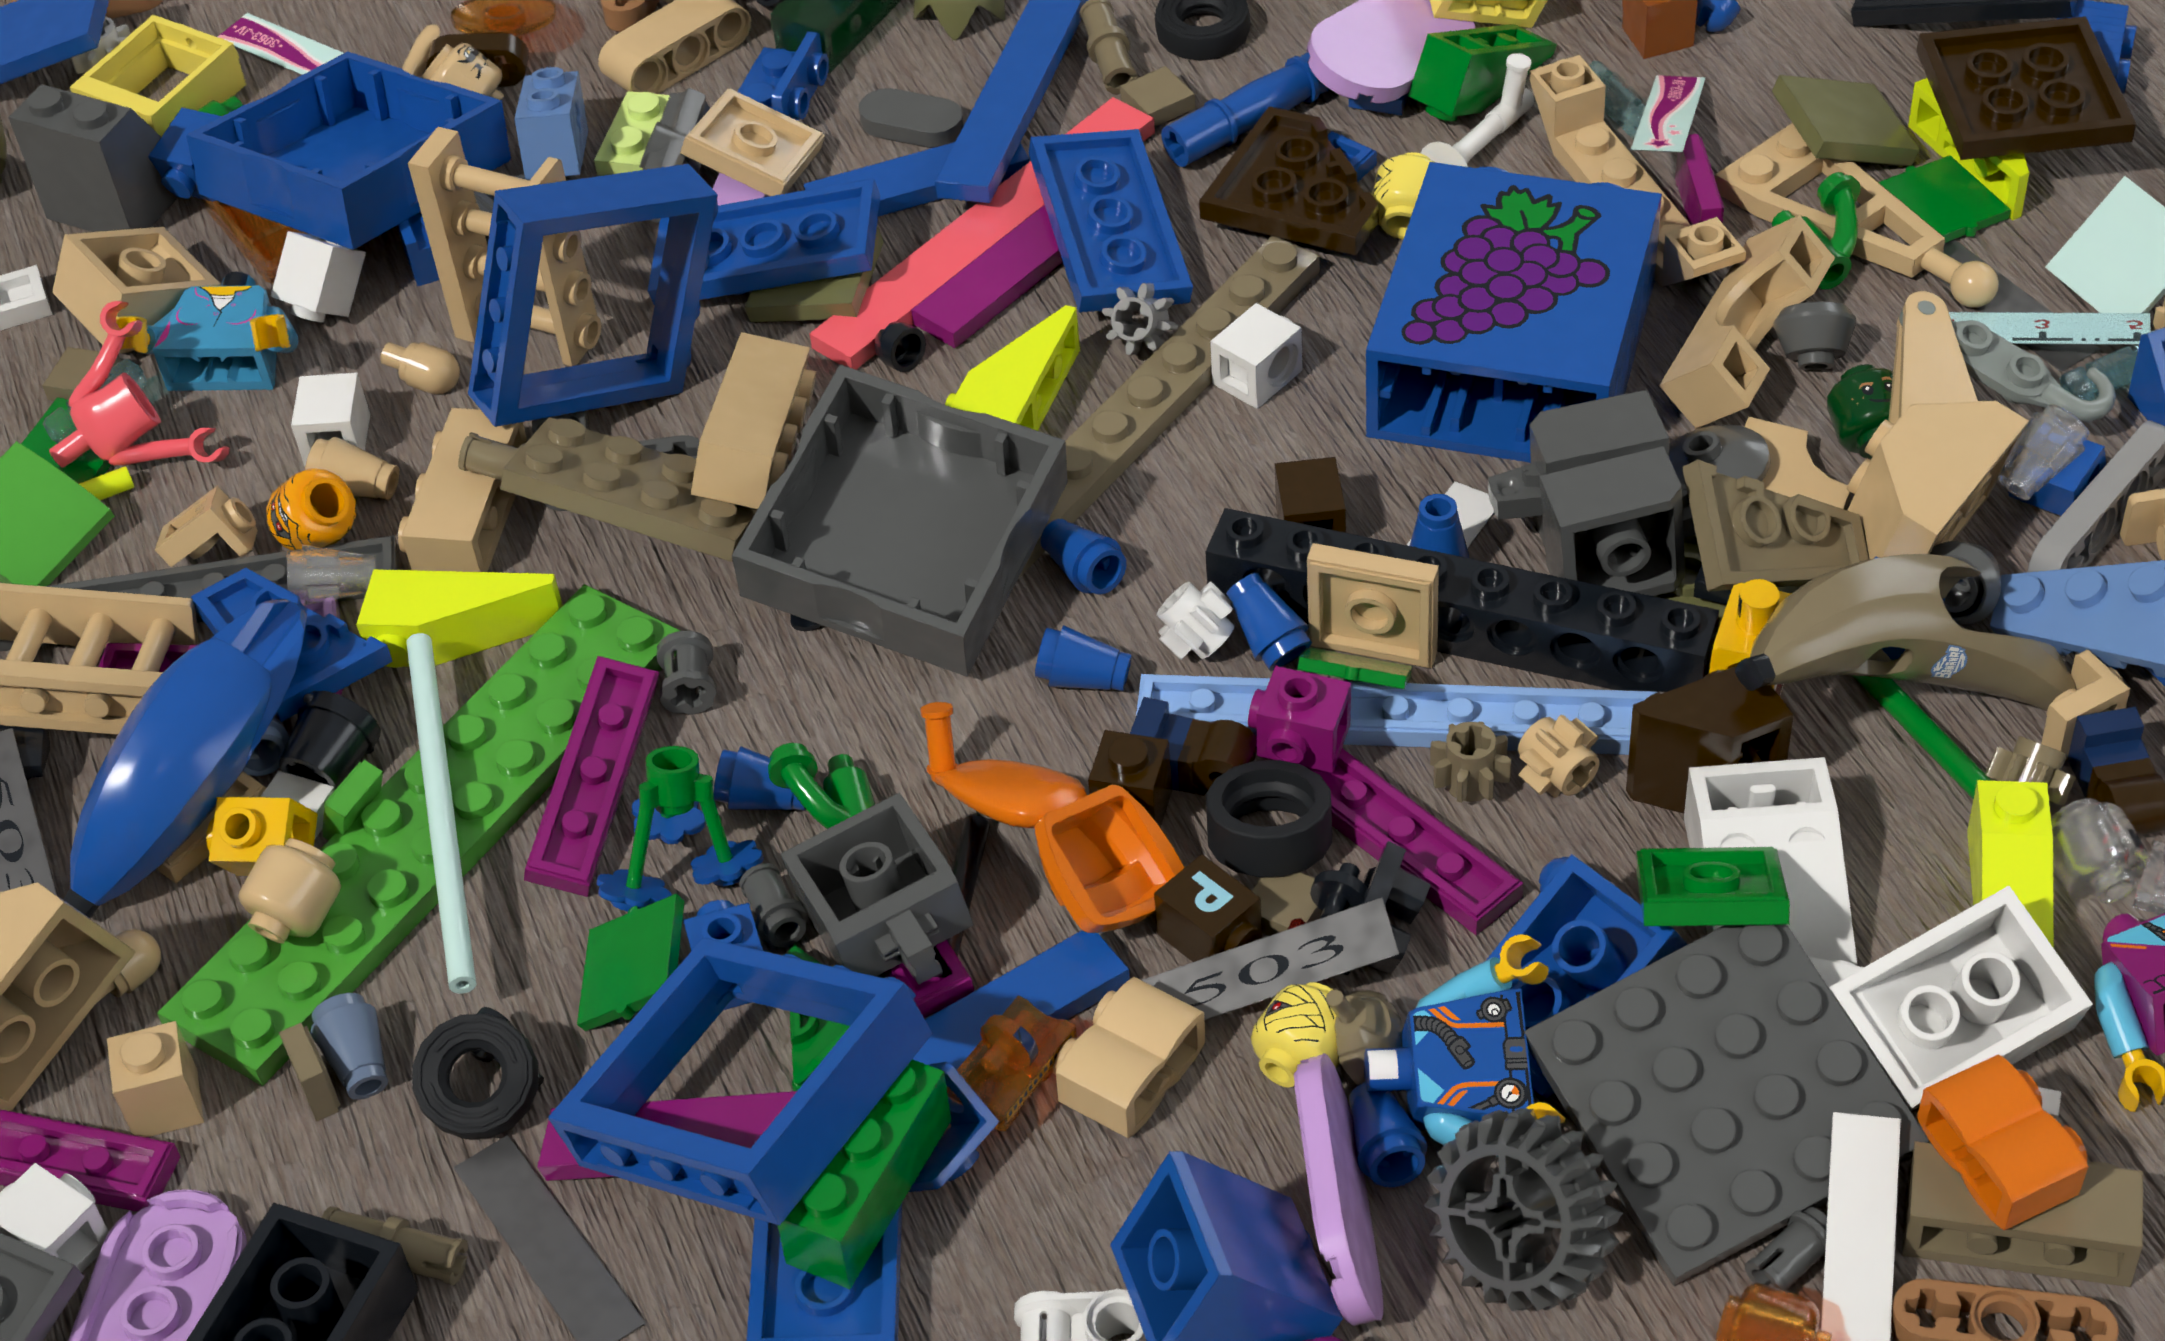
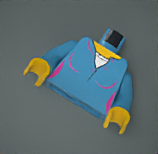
M236 271L225 275L221 286H192L186 289L175 308L153 326L147 325V320L143 317H116V322L120 329L125 328L128 323L136 320L142 322L140 332L132 337H126L121 349H134L137 353L154 354L167 391L273 390L276 377L277 353H291L297 348L299 342L298 334L284 311L279 307L271 306L266 289L256 285L254 279L248 274Z

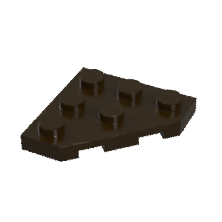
M1270 106L1199 200L1200 219L1224 224L1231 228L1250 230L1275 236L1283 240L1297 241L1327 248L1334 252H1344L1352 255L1358 254L1379 223L1377 201L1370 191H1363L1357 182L1356 170L1341 148L1335 149L1328 139V129L1320 117Z

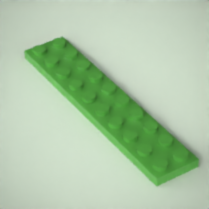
M584 584L443 725L462 877L473 868L555 782L597 656L660 672L662 668L657 662V645L661 639L668 634L680 631L679 629ZM420 749L381 787V791L364 808L363 812L344 835L335 833L320 849L335 861L336 864L332 871L340 880L341 888L319 930L310 937L289 935L285 943L282 944L272 941L252 930L248 926V921L157 1012L162 1024L176 1021L186 1042L263 1087L289 1060L279 1032L299 1023H302L303 1027L307 1026L310 1032L314 1024L312 1012L320 1003L335 995L353 993L438 904Z

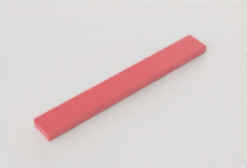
M1112 97L1066 134L1139 129L1144 142L1155 133L1154 118ZM1031 161L998 186L990 203L977 202L868 287L857 317L832 315L809 333L812 349L839 365L857 370L876 355L875 337L881 329H885L892 322L907 323L912 326L911 309L1045 205Z

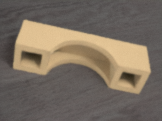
M1800 215L1748 238L1743 246L1746 251L1745 261L1731 266L1659 384V387L1696 429L1749 407L1770 371L1769 366L1755 351L1757 346L1773 327L1774 320L1783 308L1799 304L1816 292L1835 259Z

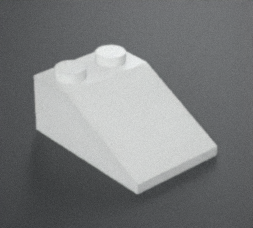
M2010 886L2005 887L1829 987L1910 1111L1919 1108L1924 1088L1997 1054L2004 1057L2011 1064H2014L2074 1030L2093 1005Z

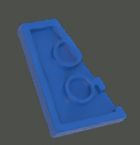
M244 568L191 596L198 615L214 635L247 610L270 600H290L298 604L307 613L306 633L296 671L282 704L276 713L281 722L298 713L305 694L312 691L336 693L393 662L387 644L372 636L365 640L350 632L345 621L330 613L323 617L302 605L299 596L248 568Z

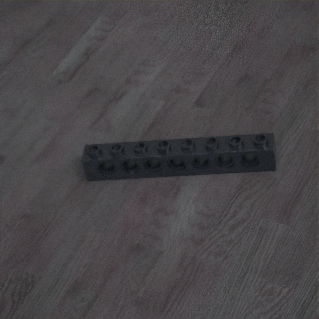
M1224 508L1205 551L1207 584L1211 581L1228 597L1226 593L1234 584L1248 575L1258 573L1262 580L1307 624V557L1312 543L1438 565L1437 652L1613 690L1668 692L1703 679L1709 674L1712 649L1717 635L1719 610L1228 508Z

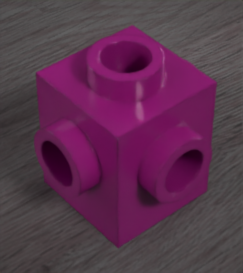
M1275 666L1266 691L1261 689L1255 691L1249 709L1248 726L1257 729V756L1300 764L1307 768L1333 773L1350 727L1351 682L1320 676L1313 672L1297 671Z

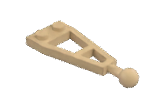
M1793 123L1715 174V181L1720 196L1754 216L1772 223L1778 213L1788 210L1795 217L1798 215L1808 217L1829 239L1833 237L1835 232L1834 216L1785 197L1820 173L1825 174L1827 177L1836 172L1851 175L1861 185V192L1856 200L1861 204L1856 209L1858 237L1852 255L1911 278L1925 269L1949 283L1955 300L1969 308L1985 306L1993 300L1998 291V276L1990 265L1981 261H1969L1962 264L1943 253L1945 238L1853 161L1815 158ZM1884 223L1910 246L1872 231Z

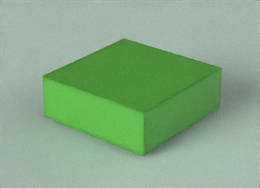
M363 760L362 763L359 762L326 800L322 827L325 839L330 840L335 833L344 835L363 812L364 808L381 791L382 770L366 760Z

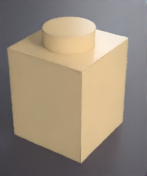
M176 1021L107 1038L112 1092L132 1135L147 1138L204 1123L197 1067Z

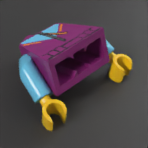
M2125 913L2114 917L2107 924L2103 932V942L2101 944L2103 966L2095 973L2094 991L2096 1013L2113 1058L2122 1057L2126 1068L2118 1090L2119 1101L2127 1110L2136 1112L2140 1100L2134 1083L2140 1082L2151 1087L2158 1105L2161 1104L2165 1095V1069L2156 1061L2146 1059L2143 1050L2147 1048L2157 1056L2165 1053V913L2143 922L2133 915Z

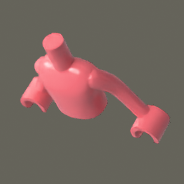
M112 301L106 304L100 314V323L108 335L90 370L69 398L70 415L77 430L49 449L55 462L64 468L90 449L102 460H106L114 466L189 455L200 462H220L229 455L228 446L217 449L212 455H208L203 448L204 439L214 433L216 428H199L189 438L157 440L131 446L139 437L159 425L161 420L142 389L127 373H121L101 388L111 372L125 338L137 335L142 329V322L139 320L128 323L123 329L118 327L116 322L117 314L128 306V302Z

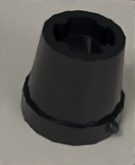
M312 691L303 696V702L298 709V719L279 760V767L284 773L333 786L336 790L363 756L374 751V746L380 737L381 728L367 710L352 700L328 691Z

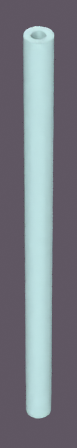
M417 633L411 635L407 639L406 644L448 985L452 992L464 994L476 987V977L432 639L427 634Z

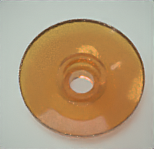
M466 0L452 10L451 22L455 29L465 34L501 32L517 36L523 41L522 36L549 25L556 18L557 12L556 5L552 0Z

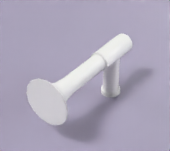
M1518 53L1509 55L1506 60L1507 70L1501 102L1486 114L1484 120L1453 146L1439 141L1431 142L1422 149L1421 154L1436 163L1468 167L1467 163L1498 134L1506 131L1533 107L1534 96L1530 90L1525 88L1527 73L1531 68V59L1526 55Z

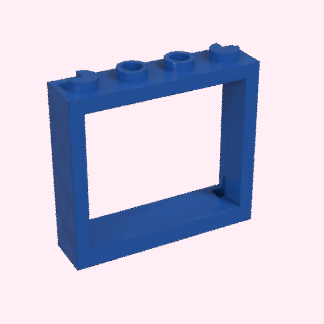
M690 164L495 191L468 395L494 427L683 392L686 370L691 363V342L695 320L700 314L699 298L703 275L709 264L708 248L713 220L718 214V194ZM669 217L647 352L640 355L523 375L543 236Z
M702 938L548 1116V1119L581 1167L780 1226L933 1033L914 1001L915 993L899 979L893 977L881 978L858 973L841 965H834L832 967L805 961L792 954L779 955L752 949L742 943L730 944ZM733 998L850 1026L751 1148L634 1116Z

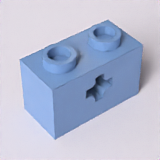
M557 67L536 70L531 75L524 77L514 118L525 179H531L548 157L561 159L565 176L580 175L589 130L579 71L564 72L563 69Z

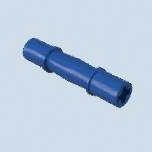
M1308 52L1301 56H1294L1286 61L1285 67L1251 81L1222 100L1211 99L1200 109L1165 126L1161 133L1162 142L1171 160L1178 166L1185 167L1223 146H1230L1236 143L1239 135L1252 130L1269 106L1290 110L1303 101L1307 104L1316 101L1319 95L1331 89L1321 83L1311 71L1308 64L1310 58Z

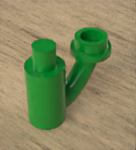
M1842 172L1833 173L1825 178L1817 191L1822 209L1829 215H1835V232L1833 237L1829 239L1808 217L1801 216L1835 257L1818 286L1822 290H1829L1838 286L1848 276L1851 270V260L1849 258L1855 249L1858 237V219L1855 202L1860 195L1861 185L1853 176L1845 175ZM1788 210L1781 211L1774 217L1772 227L1795 216Z
M786 743L777 747L772 752L768 765L770 781L778 787L789 788L810 815L826 829L875 805L867 774L861 768L854 767L851 756L838 754L828 761L829 774L824 779L822 789L813 779L817 773L818 766L814 755L808 751L806 746L800 743Z

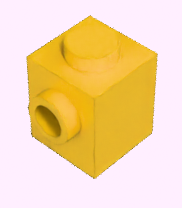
M217 797L215 816L209 822L206 833L207 847L210 852L208 861L237 876H248L261 852L269 845H285L287 840L291 838L314 846L318 813L291 798Z

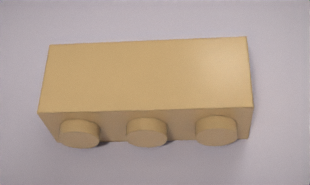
M451 408L443 431H438L434 436L432 459L426 473H421L417 479L415 502L409 516L402 518L399 525V548L402 552H406L411 570L488 572L516 494L500 490L501 480L469 470L459 469V454L462 444L470 432L519 448L520 445L527 442L523 422L494 427L481 410Z

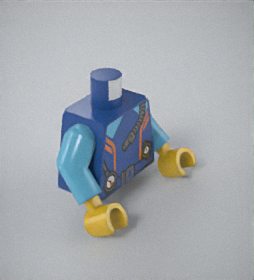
M1523 934L1515 935L1502 946L1500 959L1492 957L1463 971L1420 999L1416 1008L1408 1012L1402 1030L1401 1048L1365 1049L1364 1076L1367 1092L1406 1090L1409 1117L1418 1129L1427 1130L1430 1138L1442 1145L1455 1140V1133L1459 1132L1463 1125L1475 1120L1480 1122L1482 1116L1497 1110L1502 1112L1507 1110L1511 1113L1520 1108H1533L1537 1119L1546 1115L1560 1116V1123H1563L1565 1118L1555 1108L1547 1103H1533L1527 1037L1524 1034L1526 1028L1522 990L1510 989L1512 987V980L1516 978L1531 985L1540 984L1547 978L1549 967L1541 962L1532 963L1526 968L1521 969L1523 956L1531 950H1537L1542 944L1530 936Z

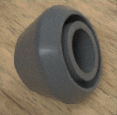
M1806 302L1783 308L1774 320L1773 327L1788 359L1798 361V368L1801 370L1819 371L1833 368L1835 366L1834 359L1846 355L1857 322L1856 316L1844 304L1836 302Z
M1948 541L1935 545L1930 554L1950 556L1962 560L1981 572L1979 577H1967L1959 580L1950 589L1944 602L1951 618L1958 625H1969L1981 621L1994 610L2000 598L2001 577L1997 560L1985 547L1972 542Z

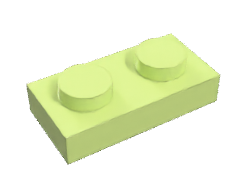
M627 91L594 159L597 176L643 170V168L639 167L656 122L661 120L670 95Z

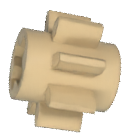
M1563 714L1556 721L1551 717H1544L1531 725L1519 742V758L1527 764L1519 773V777L1540 795L1546 791L1554 798L1558 797L1561 792L1566 796L1575 795L1592 781L1598 771L1599 758L1590 748L1599 737L1577 717L1572 721Z

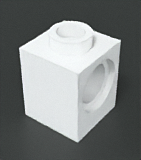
M1257 303L1210 341L1212 384L1256 409L1261 407L1302 371L1301 327L1294 324L1290 319L1277 315Z

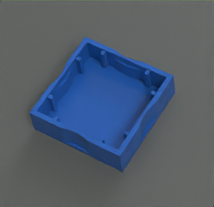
M349 51L293 79L278 91L257 101L245 104L186 135L195 169L199 195L352 250L421 212L408 162L437 127L459 132L464 156L470 166L493 171L511 160L502 100L449 83L423 79L404 71L402 68Z

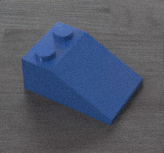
M1571 854L1487 960L1492 957L1500 959L1502 946L1515 935H1527L1542 944L1537 950H1531L1523 956L1521 969L1526 968L1532 963L1541 962L1549 967L1547 978L1540 984L1534 985L1524 983L1516 978L1512 980V987L1510 988L1522 990L1525 1028L1527 1030L1688 944L1670 926H1644L1641 904ZM1528 1050L1532 1089L1547 1100L1555 1092Z

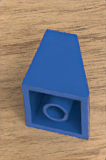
M1169 1151L1110 1244L1146 1341H1305L1332 1335L1343 1320L1313 1249L1312 1239L1303 1226L1292 1198L1183 1151Z

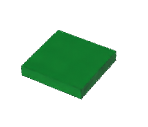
M1774 847L1651 848L1636 851L1637 880L1644 926L1789 924L1790 901L1778 852Z

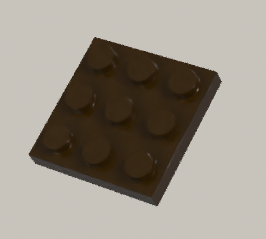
M2086 16L1919 34L1916 52L1961 160L1984 159L1994 156L2033 152L2042 153L2052 150L2090 146L2099 147L2133 141L2136 122Z

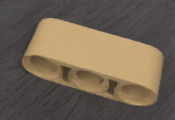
M675 0L610 38L600 51L598 66L601 73L626 91L659 94L738 47L749 33L751 17L746 9L733 0Z

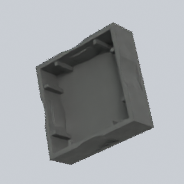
M840 364L802 430L801 440L793 460L785 472L769 488L732 554L740 596L968 677L1068 483L1066 441L986 413L963 411L946 406L927 397L918 390Z

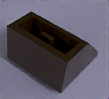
M1736 666L1727 670L1713 671L1703 679L1671 691L1652 694L1644 701L1633 704L1626 792L1633 801L1684 814L1690 767L1788 760L1793 713L1771 685L1764 686L1755 691L1747 690L1735 674Z

